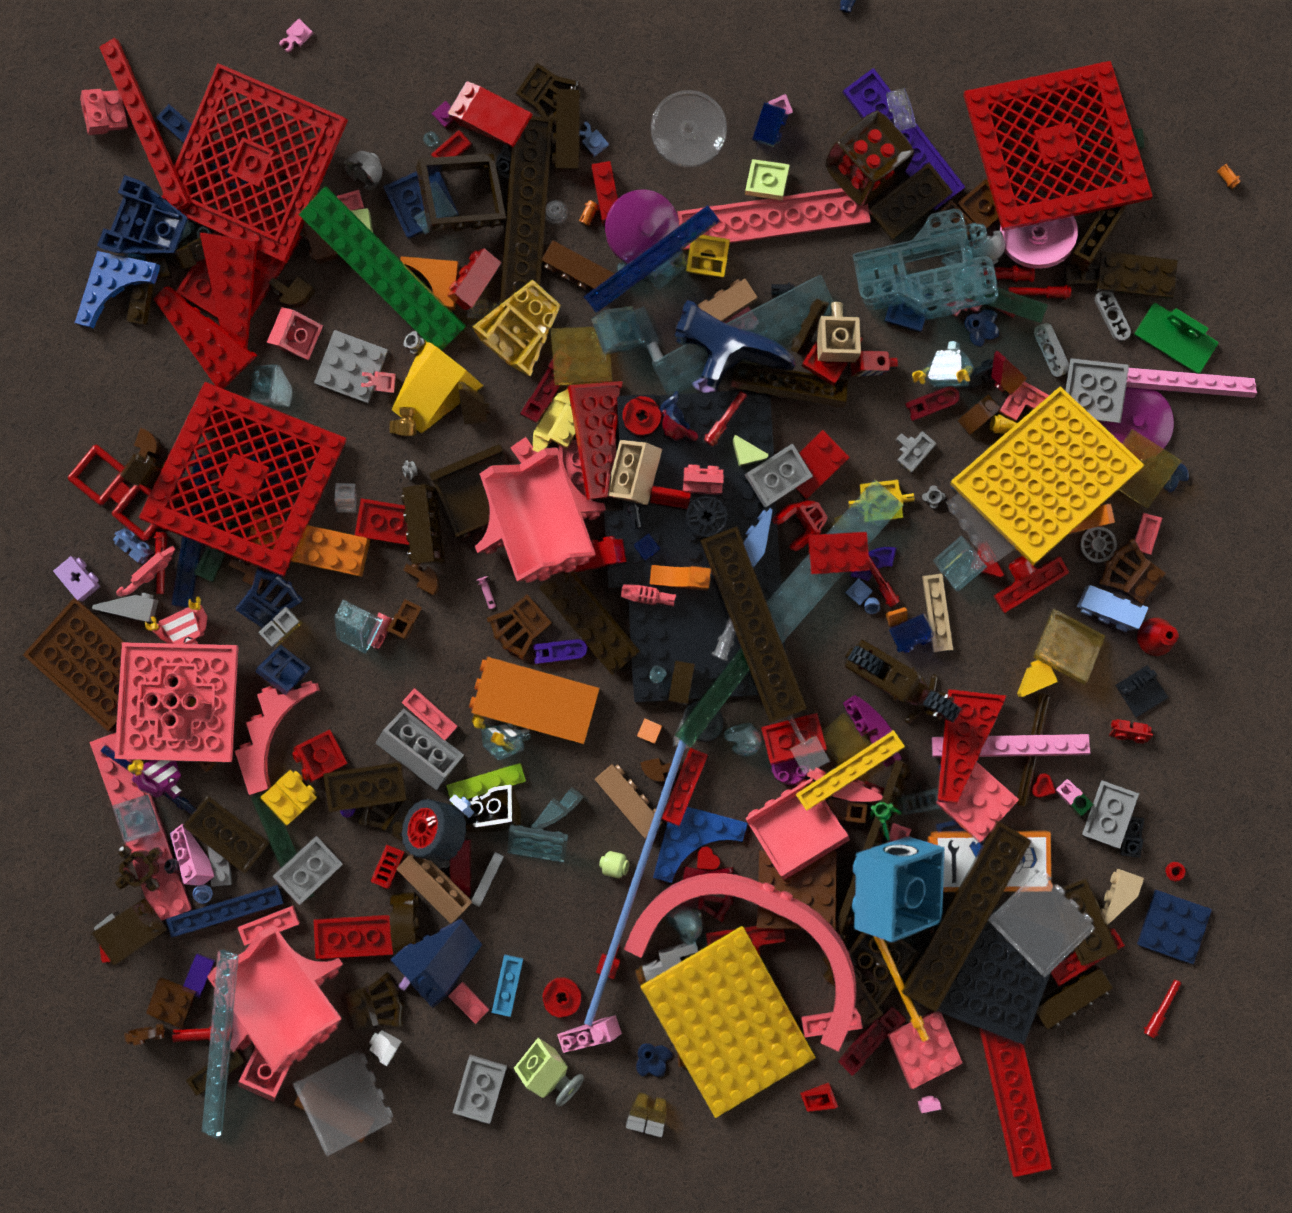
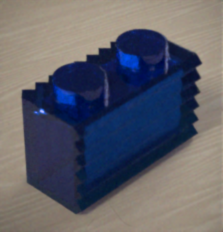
M764 102L752 140L772 147L775 146V143L779 144L782 133L779 132L781 125L785 126L788 114H785L786 109Z

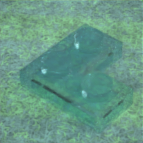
M436 181L431 183L436 218L454 217L457 215V212ZM422 211L414 216L424 234L430 232L428 231L425 212Z

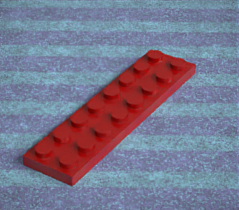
M979 1028L1012 1176L1017 1177L1052 1169L1024 1045Z

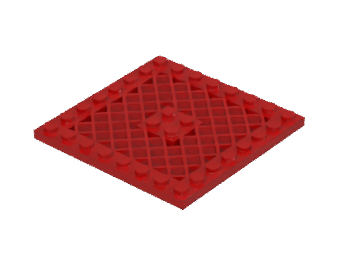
M1111 61L964 91L963 96L1002 231L1148 201L1153 197ZM1089 89L1096 94L1092 98L1086 95L1085 91ZM1068 93L1078 97L1075 102L1066 97ZM1098 96L1100 97L1101 102L1096 100ZM1050 97L1059 100L1057 106L1048 101ZM1080 99L1089 103L1087 108L1078 104ZM1032 100L1041 104L1039 109L1030 105ZM1062 103L1071 107L1069 112L1059 108ZM1014 104L1023 108L1020 113L1011 109ZM1092 105L1101 110L1099 115L1090 111ZM1043 107L1053 111L1050 116L1041 112ZM995 108L1004 112L1002 117L993 113ZM1074 109L1083 114L1080 119L1071 114ZM1025 111L1034 115L1032 120L1023 116ZM1055 113L1064 117L1062 123L1053 118ZM1103 113H1105L1106 119L1101 117ZM1007 114L1016 118L1013 124L1005 120ZM1085 116L1095 120L1092 125L1083 121ZM1037 117L1046 121L1044 126L1034 122ZM1067 119L1076 124L1074 129L1071 123H1066ZM992 120L998 122L995 128ZM1019 121L1028 125L1025 130L1016 126ZM1097 122L1106 127L1104 132L1095 128ZM1000 125L1009 129L1007 134L998 130ZM1079 126L1088 131L1085 136L1076 131ZM1031 127L1035 129L1033 135L1028 133ZM1108 130H1110L1111 136L1106 134ZM1012 131L1021 135L1018 141L1010 137ZM1090 133H1093L1100 138L1095 142L1088 138ZM997 137L1003 139L1000 145ZM1023 138H1026L1033 143L1028 147L1021 142ZM1076 139H1078V140L1081 141V143L1079 144V146H1078V143H1077V140H1076ZM1102 139L1111 143L1109 149L1100 144ZM1005 142L1014 146L1012 151L1003 147ZM1084 143L1093 147L1091 152L1081 148ZM1035 145L1037 146L1038 152L1033 150ZM1114 146L1117 153L1111 151ZM1017 148L1026 152L1023 158L1014 153ZM1095 150L1105 154L1103 159L1093 155ZM1002 154L1008 156L1005 162ZM1028 155H1031L1038 160L1033 164L1026 159ZM1081 155L1087 158L1084 163L1078 161ZM1107 156L1117 161L1114 166L1105 161ZM1010 159L1019 163L1017 168L1008 164ZM1089 160L1098 164L1096 170L1086 165ZM1040 162L1042 163L1043 168L1049 167L1047 171L1038 167ZM1119 163H1120V166H1121V169H1122V170H1120V169L1117 168V166H1118ZM1071 164L1080 168L1077 174L1068 169ZM1022 165L1031 169L1028 175L1019 170ZM1103 167L1110 171L1108 176H1105L1098 172L1099 169ZM1052 168L1061 172L1059 177L1049 173ZM1007 171L1013 173L1010 179ZM1082 171H1085L1092 176L1087 180L1080 176ZM1033 172H1036L1043 177L1038 181L1031 176ZM1113 173L1122 178L1120 183L1110 178ZM1064 174L1073 179L1071 184L1061 180ZM1015 176L1024 180L1022 185L1012 181ZM1094 177L1103 181L1101 187L1092 183ZM1046 178L1055 183L1052 188L1043 184ZM1076 181L1085 185L1082 191L1073 186ZM1027 182L1036 186L1033 192L1025 188ZM1106 184L1112 186V187L1104 188ZM1057 185L1066 189L1064 195L1055 190ZM1012 188H1014V189L1017 190V193L1015 194V196H1014V193H1013V189H1012ZM1087 188H1090V189L1093 190V191L1085 192V191L1087 190ZM1039 189L1048 193L1045 199L1036 194ZM1069 191L1074 194V195L1067 196V194L1069 193ZM1020 193L1030 197L1027 202L1017 198ZM1051 195L1055 197V199L1048 200ZM1032 199L1037 201L1036 203L1030 204Z
M217 63L174 166L191 203L190 206L180 212L189 219L228 237L258 241L257 250L287 263L305 223L298 214L317 195L348 119ZM239 94L247 98L241 100ZM234 96L236 103L229 106L227 99ZM255 101L261 103L262 105L256 107ZM250 103L252 110L245 112L243 106ZM271 108L277 110L278 112L272 114ZM238 109L240 115L233 118L232 111ZM266 110L267 117L260 119L259 113ZM227 114L229 121L222 123L220 117ZM254 115L256 122L249 125L247 118ZM287 115L293 117L294 119L288 121ZM282 117L283 124L276 126L275 119ZM242 121L244 128L237 130L236 123ZM270 122L272 129L265 132L263 125ZM303 122L310 124V126L304 128ZM298 124L299 131L292 133L291 126ZM231 126L233 133L226 136L224 129ZM258 128L260 135L253 137L251 131ZM286 129L288 136L281 139L279 132ZM314 130L316 137L308 140L307 133ZM219 132L221 139L214 141L213 134ZM245 133L247 134L248 139L243 137L242 139H240L241 135ZM274 135L276 141L269 144L267 137ZM302 136L304 143L297 146L295 139ZM235 139L237 145L230 148L228 141ZM262 140L264 146L257 144V142ZM290 142L292 148L285 151L283 144ZM223 144L225 151L218 154L217 147ZM278 147L280 154L277 155V152L273 151L272 149ZM306 148L308 155L301 158L299 151ZM212 150L213 157L207 159L205 152ZM294 154L296 161L289 164L287 157ZM227 157L229 163L222 166L220 159ZM283 160L284 167L277 169L275 162ZM216 162L217 169L211 171L209 164ZM204 167L206 174L199 176L198 170ZM299 167L300 174L293 176L291 169ZM228 170L227 173L233 176L226 178L225 171ZM287 172L289 179L281 182L279 175ZM220 174L222 181L215 184L213 177ZM275 177L277 184L270 187L268 180ZM240 179L247 181L249 183L242 185ZM208 180L210 186L204 189L202 182ZM235 181L237 188L231 191L229 184ZM291 184L293 191L285 194L283 187ZM197 185L199 192L192 194L190 188ZM264 185L265 190L258 192L256 186L263 188ZM224 186L226 193L219 196L217 189ZM251 188L253 195L246 198L244 191ZM279 190L281 197L274 200L272 192ZM212 192L214 199L207 201L206 194ZM240 194L241 201L235 203L233 196ZM267 195L269 202L262 205L260 198ZM201 197L202 203L195 201V199ZM228 199L230 206L223 209L221 202ZM256 201L257 208L250 210L248 203ZM283 202L285 209L278 212L276 205ZM216 204L218 210L211 208V206ZM244 206L246 213L239 216L237 208ZM271 208L273 215L266 218L264 210ZM232 211L234 218L226 215V213ZM260 213L262 220L255 223L253 215ZM248 218L249 224L242 222V220ZM275 220L277 227L270 230L268 223ZM264 225L265 232L257 228Z
M204 382L139 518L284 577L347 439ZM224 413L226 420L216 424L213 417ZM227 413L235 415L236 417L229 419ZM211 418L213 425L207 427L208 422ZM244 419L253 424L246 426ZM241 420L244 427L234 431L231 424ZM228 425L231 432L221 436L218 429ZM259 427L261 435L251 438L249 431ZM262 427L270 429L271 431L264 433ZM216 430L218 437L208 441L205 434ZM246 432L249 439L238 443L236 436ZM277 434L279 442L269 445L266 438ZM280 434L285 435L289 438L282 440ZM203 435L205 442L198 444ZM233 437L236 444L226 448L223 441ZM264 439L266 447L256 450L254 443ZM294 441L297 449L287 452L284 445ZM297 441H300V442L305 443V444H307V445H304V446H302V447H299V444H298ZM220 442L223 449L212 452L210 445ZM251 444L253 451L243 455L241 447ZM282 446L284 453L274 457L271 450ZM207 447L210 454L199 457L197 450ZM312 448L314 456L304 459L302 452ZM238 449L240 455L233 453L230 460L228 452ZM269 451L271 458L261 462L259 454ZM195 453L197 459L190 461ZM299 453L302 460L291 464L289 457ZM225 454L228 461L217 464L215 457ZM256 456L258 463L249 458ZM286 458L289 465L279 469L276 462ZM212 459L215 466L204 469L202 462ZM314 461L309 471L307 464ZM274 463L276 470L269 473L270 468L267 465ZM199 464L202 471L191 474L189 467ZM304 465L307 472L296 476L294 469ZM227 467L222 476L220 469ZM185 470H187L189 476L182 478ZM291 470L294 478L284 481L281 474ZM217 471L219 478L209 482L207 474ZM278 475L281 483L271 486L268 479ZM204 476L206 483L196 487L194 479ZM306 478L301 488L299 481ZM265 480H266V483H267V485H268V488H265V489H262V490H261V488H262V486H263V484H264V482H265ZM191 481L193 488L183 492L181 484ZM296 482L299 490L288 493L286 486ZM219 484L218 489L221 492L214 494L212 486ZM177 487H178L179 490H180V493L174 495V493H175V491H176V489H177ZM283 487L286 495L276 498L273 491ZM209 488L211 495L201 499L199 491ZM270 492L273 500L263 503L260 496ZM196 493L198 500L188 504L186 496ZM230 494L239 497V499L232 501ZM227 495L229 503L219 506L217 498ZM298 495L296 502L293 505L291 498ZM258 497L260 505L250 508L247 501L255 503ZM183 498L185 505L175 509L173 501ZM288 499L291 507L280 510L278 503ZM214 500L216 508L206 511L204 503ZM245 502L247 510L237 513L234 506ZM275 504L278 512L268 515L265 508ZM201 505L203 513L193 516L191 508ZM231 507L234 515L224 518L221 511ZM262 509L265 517L255 520L252 513ZM187 510L190 517L183 515L180 512ZM218 512L221 520L211 523L208 516ZM290 512V515L287 521L285 522L283 515ZM249 514L252 522L242 525L239 518ZM280 516L283 524L272 527L270 520ZM205 517L208 524L198 520ZM236 519L239 527L229 530L226 523ZM267 521L270 529L259 532L257 525ZM223 524L226 531L216 527ZM254 526L257 534L247 538L244 530ZM282 530L279 538L277 539L275 532ZM241 531L244 539L233 534ZM272 534L275 541L265 545L262 537ZM256 539H259L260 542H261V545H258V544L253 543V542H251V541H254V540H256Z

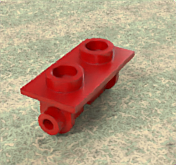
M1120 719L1112 720L1111 728L1114 729L1109 734V736H1113L1118 740L1130 739L1136 743L1148 742L1153 736L1151 734V727L1148 724L1133 722V728H1130V721Z

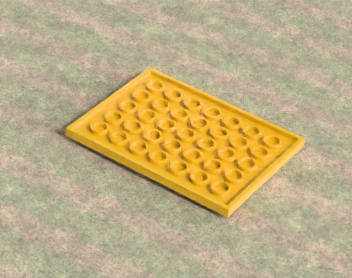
M1060 386L950 482V485L1034 565L1139 472L1144 464Z
M743 926L640 986L715 1118L815 1059L811 1048Z

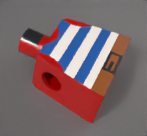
M861 351L857 361L850 362L851 376L883 375L889 369H897L898 367L897 358H889L887 351Z

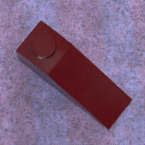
M465 839L460 851L450 859V880L467 897H471V839Z

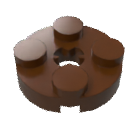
M156 1024V1028L153 1029L152 1027L145 1026L128 1031L129 1033H124L125 1042L127 1044L139 1045L145 1043V1039L158 1040L164 1038V1024Z

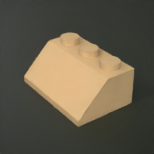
M620 440L610 476L608 496L632 503L648 505L662 449L644 442Z

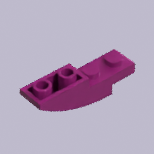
M854 695L843 702L860 735L868 734L872 744L892 732V729L881 715L858 696ZM897 752L883 761V763L888 767L894 764L896 760L902 758Z

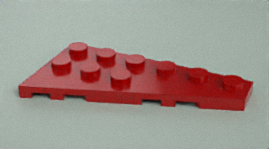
M200 233L220 327L226 330L235 341H240L245 345L244 348L248 349L258 241Z
M164 287L154 298L157 305L215 386L224 389L258 356L244 348L245 345L240 341H235L226 330L209 317L203 316L199 309L189 305L186 299L172 288Z
M623 381L568 386L587 500L601 499L608 496L609 470L613 458L612 447L615 443L618 420L617 396L620 394Z
M948 689V696L953 697V703L961 707L962 710L954 723L945 719L937 802L958 803L1005 702L1006 695Z

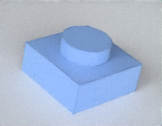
M454 795L450 799L468 818L472 816L474 811L470 808L471 803L466 798L462 797L460 799Z

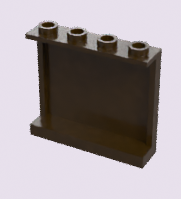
M500 444L429 473L456 538L461 537L464 540L471 537L472 532L477 530L483 532L488 528L490 506L480 473L491 466L509 465Z

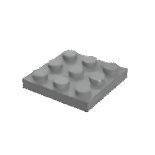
M334 330L314 383L369 403L374 386L361 387V383L369 382V378L362 376V372H368L374 376L375 372H381L388 349Z
M1070 358L1066 392L1096 420L1121 423L1130 365Z

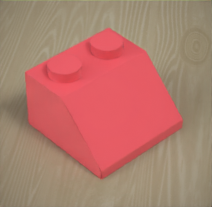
M281 307L267 343L309 360L323 325L294 310Z

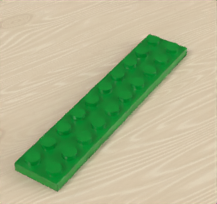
M326 186L298 214L427 342H430L442 351L466 327Z

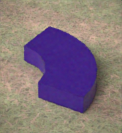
M881 547L868 552L877 569L892 567L896 548ZM870 570L851 572L850 577L867 581L872 576Z

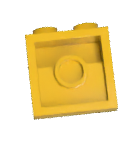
M291 770L260 797L286 826L317 798L315 796L316 791L310 785L306 787L302 783L303 777L297 771L293 773Z

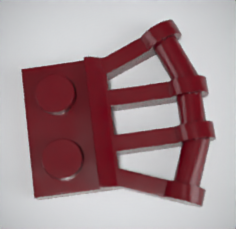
M685 866L683 880L710 873L733 874L734 868L728 867L708 871ZM702 895L686 900L679 905L702 909L723 922L724 916L730 906L733 905L734 900H732L733 895H725V898ZM704 901L723 903V905L716 912L706 906Z

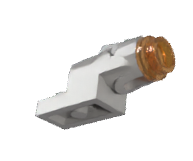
M696 940L659 950L660 961L656 959L646 965L639 966V969H635L639 985L648 982L682 962L680 957L688 958L699 952Z

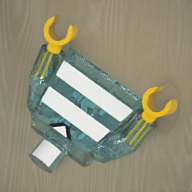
M950 341L947 351H937L927 367L922 371H915L912 376L914 383L919 380L921 384H924L926 382L925 379H927L935 387L968 386L969 377L974 371V366L970 358L959 350L960 343Z
M474 714L472 718L473 725L478 729L481 728L483 747L497 760L523 751L524 741L531 738L528 728L519 730L510 723L493 727L487 722L483 723L485 718L481 715Z

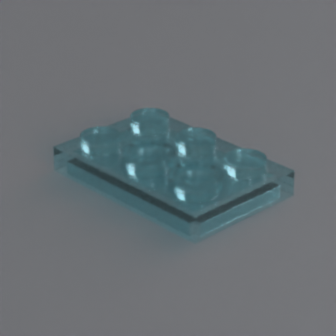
M510 825L507 853L564 862L568 834L526 828L521 825Z

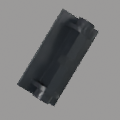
M988 359L976 368L971 367V371L968 374L970 381L966 382L965 380L963 382L964 387L972 389L983 384L982 376L985 382L993 379L991 377L993 360Z

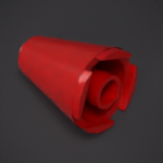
M1161 618L1146 620L1137 632V642L1141 649L1152 656H1161L1168 653L1178 640V631L1168 621Z

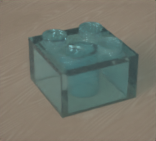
M632 306L608 309L591 318L604 354L629 351L645 342Z

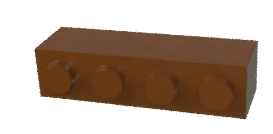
M553 240L542 258V264L545 265L544 268L547 271L560 273V277L568 282H571V280L578 283L577 286L579 288L595 292L594 295L601 300H604V298L609 300L620 281V276Z

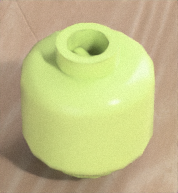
M609 851L605 857H601L599 867L602 868L605 876L619 879L627 874L629 860L622 853Z

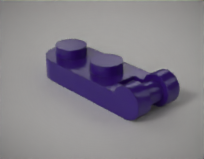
M579 639L533 645V651L536 652L535 664L582 658L587 652V646L584 641ZM544 649L549 650V656L544 657Z

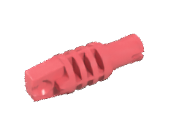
M623 584L621 597L650 605L660 603L674 606L676 594L659 592L657 588L641 585Z

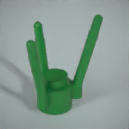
M879 802L875 806H871L870 819L873 820L874 816H876L881 821L886 840L889 841L890 837L886 820L890 818L891 811L898 815L901 812L893 807L892 804L888 805L884 802Z

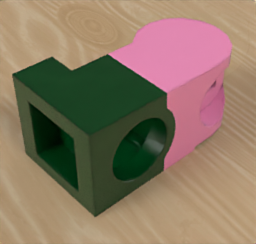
M1068 779L1056 789V792L1073 809L1078 817L1082 816L1094 805Z

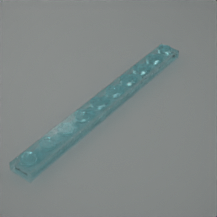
M224 949L218 952L202 1123V1132L214 1138L222 1136L238 955Z

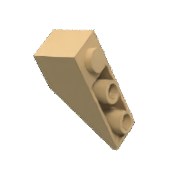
M1120 869L1113 872L1110 880L1112 886L1105 894L1104 901L1106 903L1104 909L1101 908L1107 925L1138 897L1144 878Z

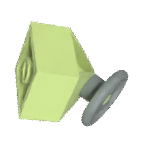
M537 1038L514 1067L526 1088L542 1098L555 1088L561 1092L556 1100V1105L559 1107L564 1105L576 1093L584 1080L582 1074L577 1075L572 1080L566 1077L567 1065L558 1052L540 1038Z

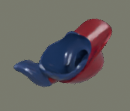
M675 391L660 407L665 435L673 440H680L687 436L696 441L698 434L689 429L690 425L686 423L682 411L676 405L679 393Z

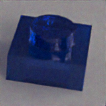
M647 534L633 545L644 560H647L660 550L650 534Z

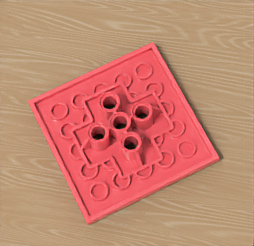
M122 642L115 759L232 762L239 646ZM177 677L178 684L173 687L172 680ZM157 696L158 702L155 706H153L151 702L152 698ZM173 697L177 698V704L175 706L171 705V699ZM195 697L197 702L195 706L191 707L190 700ZM175 716L176 723L171 726L170 718Z

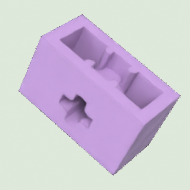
M70 556L53 572L78 601H84L101 587L97 583L99 579L94 573H89L85 567L87 565L80 557L77 559ZM77 574H80V576H79L80 581H76L77 578H78V577L76 576Z

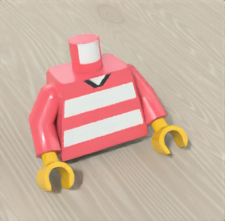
M197 596V603H193L189 599L188 608L158 621L159 624H157L156 618L152 616L151 620L154 623L148 624L145 621L146 629L153 631L168 644H198L196 639L204 636L208 617L204 608L200 605L201 598Z

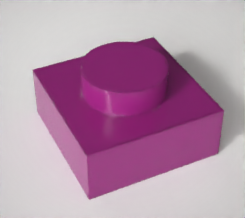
M446 101L432 113L433 117L445 129L454 121L448 114L451 106Z

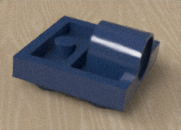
M280 645L257 667L255 672L284 695H287L310 671V667Z

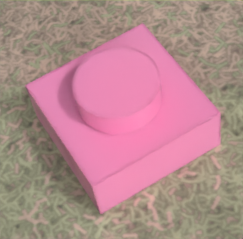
M786 94L769 101L775 120L793 113Z
M925 1096L922 1098V1101H918L921 1113L941 1109L939 1100L933 1096Z

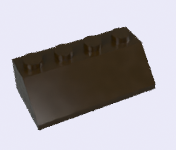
M426 484L403 487L401 499L402 503L405 504L403 516L408 528L406 539L410 545V550L408 551L409 560L414 565L445 563L436 487Z

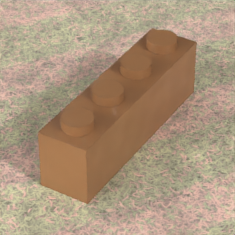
M738 279L730 284L731 288L726 291L723 289L718 291L714 295L715 298L710 301L704 300L698 307L716 319L725 322L755 303L758 297L746 279L742 281Z
M611 764L595 778V781L641 835L646 838L656 808L652 811L648 806L650 801L644 794L639 795L635 791L638 787L631 779L627 781L624 778L623 774L625 772L618 764L616 766Z
M410 854L397 868L451 924L472 903L431 860L417 858Z

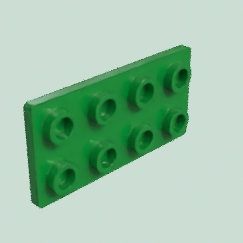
M1157 303L1152 304L1134 333L1141 340L1197 374L1202 371L1218 345V341L1206 334L1209 329L1208 327L1177 308L1170 312Z

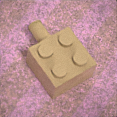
M841 302L831 303V316H821L817 324L818 361L856 362L861 354L859 317H843V303Z

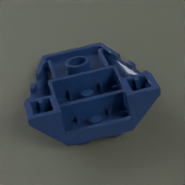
M124 175L118 190V194L123 197L111 230L103 229L97 246L114 253L175 254L188 217L144 182Z
M460 919L440 929V932L435 935H427L423 937L422 941L414 945L411 943L405 946L391 960L426 1002L434 1008L448 996L482 944L464 921Z

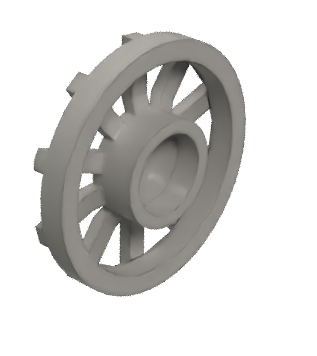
M1096 527L1087 530L1083 534L1080 548L1088 560L1099 563L1109 560L1114 555L1113 552L1117 548V542L1110 530L1104 527ZM1098 530V536L1095 537L1092 531ZM1101 530L1107 533L1104 537H1100ZM1088 533L1091 534L1092 540L1086 538ZM1110 536L1112 541L1106 542L1105 539ZM1084 540L1090 542V545L1084 546ZM1107 544H1113L1112 550L1107 548ZM1085 548H1091L1088 554L1086 553ZM1107 550L1111 553L1106 557L1103 551ZM1093 552H1095V559L1090 557ZM1099 552L1102 554L1103 559H1098Z

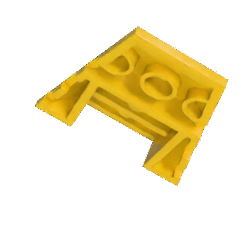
M531 280L472 326L479 339L508 365L531 376L533 366L539 358V352L542 345L545 344L548 331L552 327L561 305L534 280Z
M425 340L424 345L420 347L392 411L401 417L399 414L400 407L415 408L413 420L416 421V430L422 434L461 403L458 391L459 382H464L476 391L482 388L483 385L439 348Z

